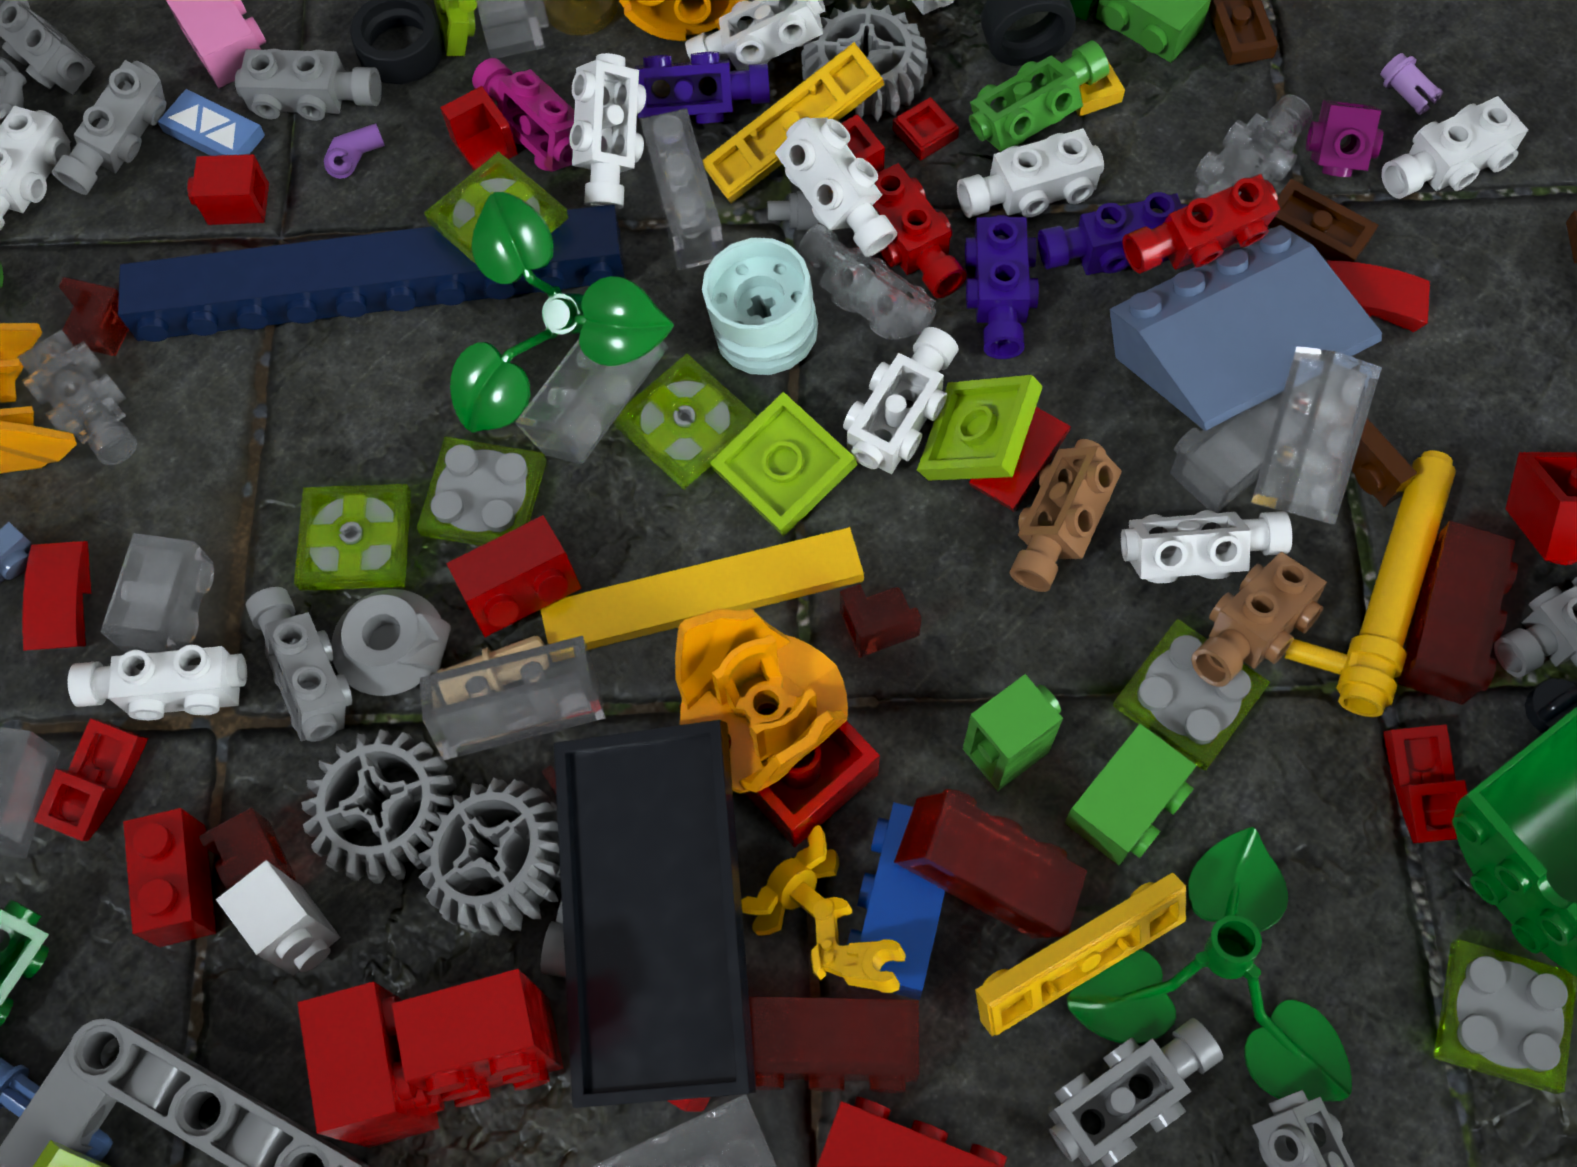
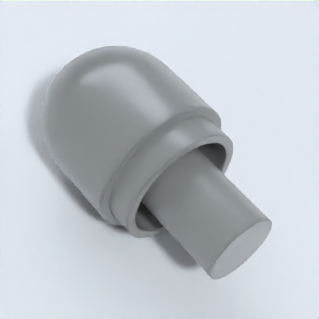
M802 191L789 193V201H767L768 221L789 220V228H796V230H821L826 228L814 216L812 205Z

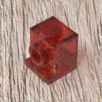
M253 808L240 813L199 836L202 845L221 858L215 862V867L228 890L265 860L291 879L296 880L270 822Z

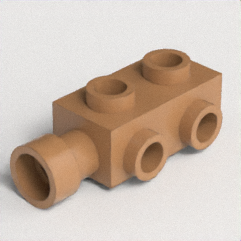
M1080 439L1076 442L1074 448L1058 449L1052 464L1045 465L1041 469L1039 474L1040 489L1031 507H1026L1022 510L1018 520L1020 530L1018 536L1028 546L1026 550L1019 551L1010 570V575L1020 585L1038 592L1049 591L1059 570L1056 564L1057 559L1083 558L1122 473L1121 469L1107 456L1105 449L1100 444L1092 440Z
M1280 552L1265 567L1259 563L1256 564L1242 581L1239 588L1241 591L1235 596L1229 592L1226 593L1213 608L1209 619L1214 622V626L1209 638L1192 654L1191 661L1196 673L1205 682L1213 686L1223 687L1242 670L1243 662L1253 669L1265 658L1273 664L1277 663L1294 640L1290 633L1295 628L1302 633H1306L1322 613L1324 607L1317 602L1327 581L1283 552Z

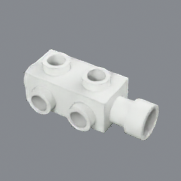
M823 0L740 1L733 6L730 13L719 18L720 30L708 36L705 33H701L685 42L689 59L691 61V53L717 51L719 52L720 60L730 58L737 71L749 70V65L767 64L772 58L795 47H802L804 44L811 42L812 39L823 34L820 14L825 12ZM743 16L752 17L749 20H740V18Z
M599 54L596 56V60L576 68V75L572 82V96L575 99L574 124L569 137L570 146L573 149L572 166L591 170L590 182L585 184L584 205L595 207L614 204L615 210L624 207L625 187L620 185V173L634 169L635 163L639 161L643 153L644 140L641 134L636 133L637 114L642 111L646 101V90L643 85L638 84L639 70L625 67V57L617 54Z
M1498 96L1479 105L1475 103L1469 104L1454 117L1441 123L1434 121L1421 128L1412 140L1414 144L1409 154H1403L1384 164L1381 174L1383 184L1389 194L1398 199L1420 190L1426 181L1436 192L1449 185L1454 191H1459L1472 183L1481 170L1489 167L1496 173L1509 166L1518 156L1519 152L1516 149L1528 132V129Z
M13 106L2 124H0V230L5 224L3 216L8 209L24 213L31 202L38 203L44 198L47 190V177L62 155L69 156L71 153V141L65 134L62 123L46 111H32Z
M805 117L795 122L786 132L787 139L775 151V154L785 167V174L788 179L800 188L812 205V212L816 219L829 230L851 228L855 233L853 237L854 242L866 257L882 251L896 238L898 232L886 215H879L872 206L882 196L874 184L878 180V173L875 168L865 159L854 156L846 145L851 139L850 134L837 120Z
M1083 128L1065 134H1053L1047 139L1027 145L1011 146L1002 152L994 154L990 176L982 178L981 175L976 174L958 180L957 195L961 209L965 216L970 218L987 213L990 210V206L1002 203L1008 216L1022 212L1024 217H1034L1044 212L1049 203L1066 199L1069 204L1081 203L1088 199L1094 190L1097 189L1100 174L1104 171L1103 156L1098 146L1091 144Z
M927 327L913 345L914 354L912 358L898 353L891 365L881 362L876 368L869 384V389L873 391L866 404L856 401L850 408L843 424V428L847 430V450L856 458L858 463L870 469L880 468L892 474L901 459L909 461L913 457L922 438V433L919 432L927 418L934 421L938 417L947 399V393L942 391L944 375L939 373V371L948 368L959 350L956 341L949 334L938 328ZM906 400L914 402L911 408H906Z
M1204 510L1196 515L1162 517L1152 514L1143 519L1129 520V529H1122L1121 551L1124 561H1130L1140 579H1146L1153 583H1170L1176 581L1179 576L1200 575L1208 579L1227 578L1231 575V572L1250 571L1251 551H1262L1263 555L1268 556L1278 555L1280 552L1288 554L1292 547V526L1286 511L1264 512L1257 519L1242 520L1236 512L1215 513L1211 510ZM1207 523H1216L1215 529L1201 530ZM1163 527L1162 533L1149 534L1151 529Z
M186 645L179 650L152 653L131 650L124 655L111 656L110 666H103L99 661L73 664L68 673V691L70 699L76 707L103 705L106 699H110L125 711L129 717L137 720H158L163 718L166 712L185 711L193 715H212L218 713L220 707L239 706L240 687L245 686L247 681V665L242 654L230 655L223 646L201 648L198 645ZM201 658L199 665L188 666L191 660ZM145 663L143 670H139L135 666Z

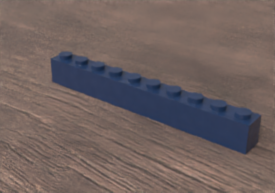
M614 204L546 212L550 221L549 229L553 239V257L545 267L532 270L538 278L552 286H558L560 290L591 286L599 279L609 276L625 278L621 235ZM447 224L120 264L118 316L137 341L159 342L169 337L193 334L208 336L218 331L242 328L257 330L267 325L291 322L305 324L311 323L316 319L340 316L354 318L360 317L365 313L389 310L403 312L409 311L414 307L438 304L452 306L464 301L487 298L501 300L513 295L545 292L529 284L523 275L512 284H499L487 278L479 270L472 251L467 249L459 239L452 235Z

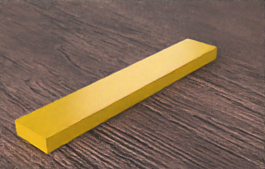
M848 527L564 597L540 610L549 652L553 659L678 628L685 619L715 609L738 611L755 609L863 582L864 572L851 529Z

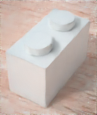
M267 860L216 899L255 954L293 976L299 971L307 972L318 966L330 954L331 949L329 947L341 938L304 888Z

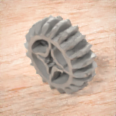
M871 1L864 9H857L851 2L847 12L833 8L830 19L820 17L823 34L804 44V50L801 53L803 80H806L855 42L883 78L885 85L849 113L858 114L861 119L864 115L872 114L878 122L882 111H887L896 116L900 105L910 106L914 94L920 93L923 86L924 75L927 73L928 59L926 58L927 46L925 38L920 37L917 24H908L905 12L893 16L889 4L882 10H876Z
M380 729L374 744L371 743L365 734L357 733L356 749L352 751L344 744H336V753L340 758L334 764L329 760H319V767L325 773L324 778L307 780V787L317 797L301 802L302 810L308 815L313 816L303 824L305 833L310 837H317L311 844L313 851L320 857L328 855L326 865L335 872L345 868L346 876L354 881H359L367 872L369 880L375 884H381L387 868L397 880H404L406 874L405 863L409 861L418 869H425V865L422 864L423 862L418 854L422 853L426 848L430 849L432 847L433 840L426 832L437 831L442 823L436 812H447L449 814L454 808L453 797L448 796V794L455 790L457 785L451 775H443L448 768L447 763L441 756L432 757L433 749L428 743L421 741L414 746V739L410 734L404 732L393 741V737L388 731ZM380 769H405L418 775L419 780L409 784L404 780L389 783L382 775ZM359 781L354 794L345 799L350 789ZM379 791L387 798V800L382 802L383 812L380 813L382 821L374 814L380 807L379 800H381ZM418 812L414 822L402 834L404 821L411 814ZM355 828L358 832L372 829L373 833L380 838L381 845L359 846L349 843L345 839L343 831Z
M493 777L488 789L482 784L472 783L468 799L461 795H452L453 810L449 814L447 812H436L442 823L437 831L426 832L433 840L432 847L418 854L423 862L422 864L428 867L418 878L422 881L423 886L430 889L426 895L430 904L440 910L439 913L442 914L443 919L453 925L459 924L460 928L472 934H479L482 930L490 936H500L504 926L511 931H521L523 915H527L531 919H541L539 904L544 899L548 902H558L557 895L552 890L555 882H561L557 805L550 802L549 796L539 788H531L525 782L515 779L508 784L502 779L498 780ZM507 819H515V820H514L513 822H509ZM504 821L502 824L496 827H491L492 825L498 822ZM502 884L504 886L491 894L474 896L481 889L487 892L496 885Z

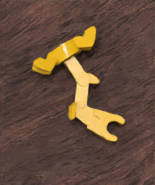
M815 826L807 837L809 846L799 851L795 858L786 859L777 865L772 871L767 885L760 889L757 898L747 896L741 900L742 913L758 915L753 922L752 929L756 935L762 936L773 934L782 929L785 908L793 910L801 907L814 917L816 921L817 945L811 950V963L813 973L820 980L826 976V972L843 977L847 984L851 986L878 990L882 993L899 991L900 983L895 974L889 971H880L881 967L888 961H905L906 954L898 942L883 939L880 941L849 943V945L839 946L837 920L840 917L852 914L853 910L848 901L838 897L823 898L815 891L818 878L836 876L839 868L838 854L833 849L827 850L825 833L821 826Z

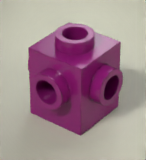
M1323 100L1318 122L1312 121L1308 129L1306 151L1312 152L1310 159L1317 165L1323 166V174L1331 176L1351 177L1353 169L1368 171L1370 159H1377L1382 146L1383 129H1378L1382 110L1373 105ZM1348 135L1346 142L1340 145L1342 138Z

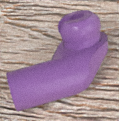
M375 123L334 137L324 158V166L328 174L338 179L346 178L354 172L363 153L385 146L377 124Z

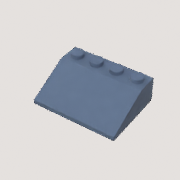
M1282 225L1268 229L1269 233L1247 247H1240L1238 245L1232 249L1225 250L1214 261L1202 267H1194L1180 272L1175 277L1145 292L1137 293L1130 299L1109 309L1116 359L1204 431L1382 341L1380 329L1311 243Z

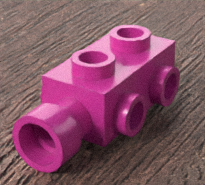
M489 58L480 63L472 77L473 86L475 89L482 86L490 98L497 102L498 109L511 127L515 143L523 144L535 156V165L542 170L553 172L572 165L573 149L570 146L569 137L574 124L575 110L531 69L513 74L497 58Z

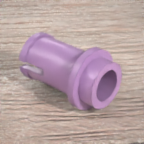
M1400 53L1381 71L1380 75L1385 79L1383 86L1387 89L1393 87L1415 109V112L1421 115L1428 111L1430 107L1427 105L1428 101L1418 92H1422L1435 104L1443 95V91L1435 86L1415 66L1416 59L1413 56L1407 58L1403 53Z

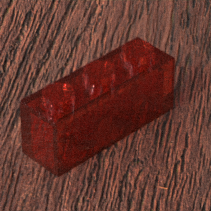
M1449 521L1436 537L1418 596L1405 650L1407 656L1397 684L1464 705L1479 690H1487L1494 677L1497 663L1496 659L1490 658L1493 641L1496 642L1500 638L1507 620V611L1500 609L1503 594H1507L1511 589L1518 570V564L1511 561L1516 540L1453 521Z
M945 789L942 793L916 799L894 863L1032 939L1064 937L1068 935L1087 870L1069 861L1065 850L1050 843L1036 842L1022 834L1023 828L1017 822L1005 817L989 815L977 808L976 800L964 792Z
M749 997L756 1090H783L785 1079L809 1080L808 1089L812 1091H844L845 1081H869V1091L900 1093L906 1092V1082H917L919 1000Z

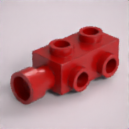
M899 163L882 171H877L878 180L874 184L882 196L872 206L879 215H886L898 232L896 238L880 251L883 259L890 267L899 264L906 275L920 269L923 273V283L935 298H944L954 293L964 283L967 274L957 259L952 255H948L950 238L952 237V228L948 218L942 211H935L926 199L921 183L915 177L910 178Z
M1259 174L1252 178H1242L1234 186L1209 197L1197 198L1191 201L1188 206L1170 213L1162 225L1152 229L1144 226L1124 235L1122 243L1126 259L1132 269L1141 274L1161 265L1162 258L1167 256L1175 270L1190 263H1193L1198 268L1217 259L1223 254L1224 248L1235 243H1239L1240 247H1247L1269 233L1267 226L1280 211L1276 190L1268 180H1265ZM1192 212H1200L1194 216L1192 215Z

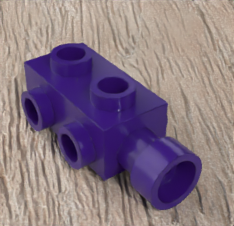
M710 51L691 53V62L672 63L671 55L643 57L644 65L635 66L634 68L639 70L638 84L643 85L646 90L645 105L638 114V118H649V126L651 127L676 125L677 116L696 115V123L700 124L723 122L724 112H733L734 100L751 99V104L770 103L768 64L749 65V70L730 71V60H720L719 52ZM709 76L715 79L717 88L713 93L706 94L700 90L699 81L703 77ZM665 80L670 86V93L665 97L657 96L652 88L655 81Z
M1162 192L1152 193L1144 201L1122 206L1116 203H1105L1097 211L1081 214L1078 227L1064 230L1059 225L1039 230L1038 249L1042 264L1045 269H1052L1068 265L1069 259L1079 257L1086 275L1100 272H1119L1130 266L1123 250L1122 242L1124 235L1144 226L1152 229L1162 225L1170 213L1188 205L1185 203L1181 204L1178 194L1168 195ZM1152 209H1161L1163 212L1156 213ZM1104 219H1112L1116 223L1109 224L1106 223ZM1168 256L1162 258V262L1169 260Z
M1004 215L977 217L975 236L965 239V268H975V278H967L966 308L976 309L977 323H988L983 330L984 352L995 359L1014 358L1024 351V328L1020 323H1027L1029 308H1037L1038 278H1029V267H1035L1036 237H1027L1026 217H1008Z

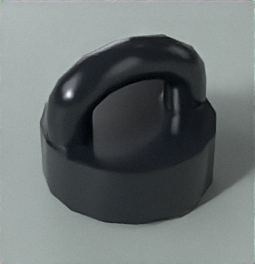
M1556 678L1541 682L1528 694L1525 702L1526 716L1530 723L1541 733H1544L1576 708L1577 685L1565 679Z

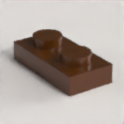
M1211 0L1208 11L1228 65L1274 58L1278 43L1261 0Z
M1290 179L1278 196L1280 211L1267 227L1284 226L1311 243L1321 256L1330 261L1356 262L1374 236L1379 225L1303 184Z
M1347 395L1329 406L1315 431L1321 436L1326 449L1333 455L1339 456L1355 474L1360 487L1366 493L1373 495L1383 507H1386L1403 494L1405 488L1417 475V472Z

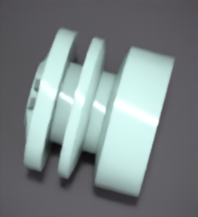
M749 238L729 245L713 258L704 272L702 293L720 354L733 367L749 374L772 375L789 370L806 358L816 342L818 319L813 301L810 274L804 258L792 246L773 238Z

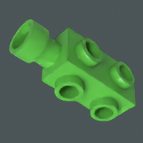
M1090 40L1074 49L1072 57L1062 63L1052 55L1038 63L1029 61L1019 69L1016 76L998 86L994 84L985 86L980 90L977 98L970 101L973 114L969 116V122L975 135L981 141L987 140L1002 152L1011 146L1020 145L1024 140L1039 131L1060 122L1065 116L1083 107L1079 89L1080 85L1084 83L1092 85L1109 74V63L1104 51L1098 43Z

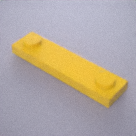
M853 42L700 163L731 204L782 165L775 151L787 139L786 132L795 122L805 117L828 118L839 121L884 86L883 78L856 43Z
M1173 872L1155 883H1145L1138 887L1127 900L1011 969H1001L994 972L985 980L982 986L975 989L980 1022L992 1037L994 1035L997 1036L1186 922V885Z

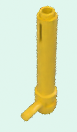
M1425 451L1421 454V457L1413 461L1412 468L1417 472V475L1404 490L1360 633L1351 639L1347 654L1297 639L1293 640L1286 651L1285 659L1339 674L1340 677L1336 687L1340 693L1338 702L1344 709L1360 716L1379 717L1383 715L1385 707L1392 705L1398 685L1394 678L1399 677L1403 670L1407 656L1403 646L1456 474L1452 458L1440 451Z

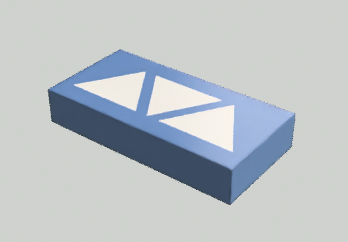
M188 89L184 90L157 121L164 133L210 156L250 154L265 136L259 124Z

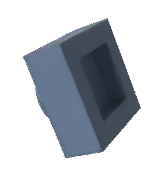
M10 522L0 529V583L5 579H13L26 570L30 547L34 545Z

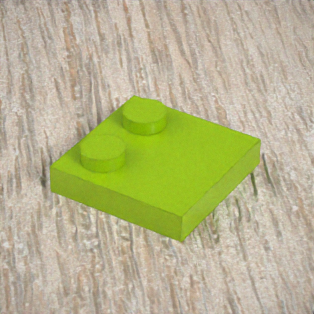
M1033 375L948 382L945 390L947 393L946 402L940 414L934 420L917 471L928 481L1013 477L1043 386Z
M784 392L709 462L713 470L783 537L858 465L856 458Z

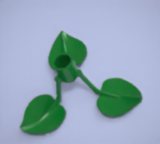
M494 192L487 198L473 231L472 253L479 270L496 283L512 284L523 275L529 284L545 292L549 297L542 309V318L546 329L507 349L503 355L492 344L487 342H478L466 348L457 358L451 374L450 391L454 410L462 425L472 433L506 427L521 417L531 397L530 383L525 371L520 366L510 363L515 356L548 339H555L558 334L580 333V348L590 360L605 366L623 365L639 359L657 347L672 331L674 324L654 304L641 287L626 278L613 276L601 278L593 283L584 295L579 293H562L558 286H552L538 278L532 270L545 267L553 257V239L548 225L542 216L523 199L510 193Z
M1254 827L1236 832L1215 844L1201 857L1191 872L1187 885L1190 906L1193 912L1201 919L1216 922L1203 952L1197 953L1195 959L1170 980L1162 982L1163 974L1158 961L1148 952L1139 949L1076 987L1067 997V1006L1070 1012L1093 1033L1121 1044L1133 1037L1137 1044L1140 1045L1147 1043L1152 1038L1156 1041L1173 1027L1176 1020V1009L1166 993L1178 989L1200 969L1208 967L1214 974L1225 979H1237L1244 976L1248 983L1254 1017L1262 1026L1248 1036L1244 1046L1247 1070L1258 1086L1278 1099L1300 1090L1304 1091L1308 1101L1321 1097L1322 1101H1343L1351 1095L1352 1075L1348 1057L1339 1036L1325 1016L1312 1006L1297 1000L1281 1002L1275 1008L1270 1018L1264 1010L1259 983L1261 970L1254 964V961L1262 946L1260 932L1271 928L1280 921L1287 908L1288 891L1280 869L1267 852L1258 831Z

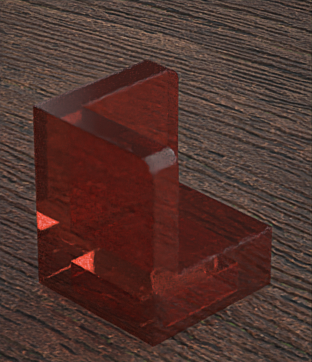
M63 277L59 288L74 307L59 335L60 340L67 346L116 357L129 330L118 316L119 292L115 288Z
M861 584L840 591V613L859 658L920 635L922 617L918 608L909 609L900 588L894 587L867 598Z

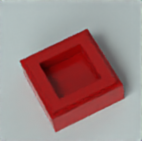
M932 97L893 119L892 130L920 161L958 139L959 136L957 124Z

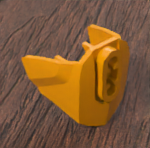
M0 323V403L16 402L15 380L22 372L29 351L42 335V330L38 323ZM32 406L0 409V474L39 469L48 463L59 462L77 445L74 434L34 426Z
M715 609L685 619L680 623L675 652V680L682 698L680 725L722 720L727 723L728 740L731 739L729 752L732 790L741 794L752 791L757 793L776 783L798 761L818 747L848 720L847 692L837 665L812 645L783 634L765 622L753 609L742 611ZM765 708H771L775 710V712L770 715H762L759 713L761 710Z

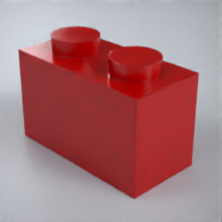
M544 515L446 563L484 637L582 589L565 550Z
M182 808L123 821L132 934L158 947L216 934L205 825Z

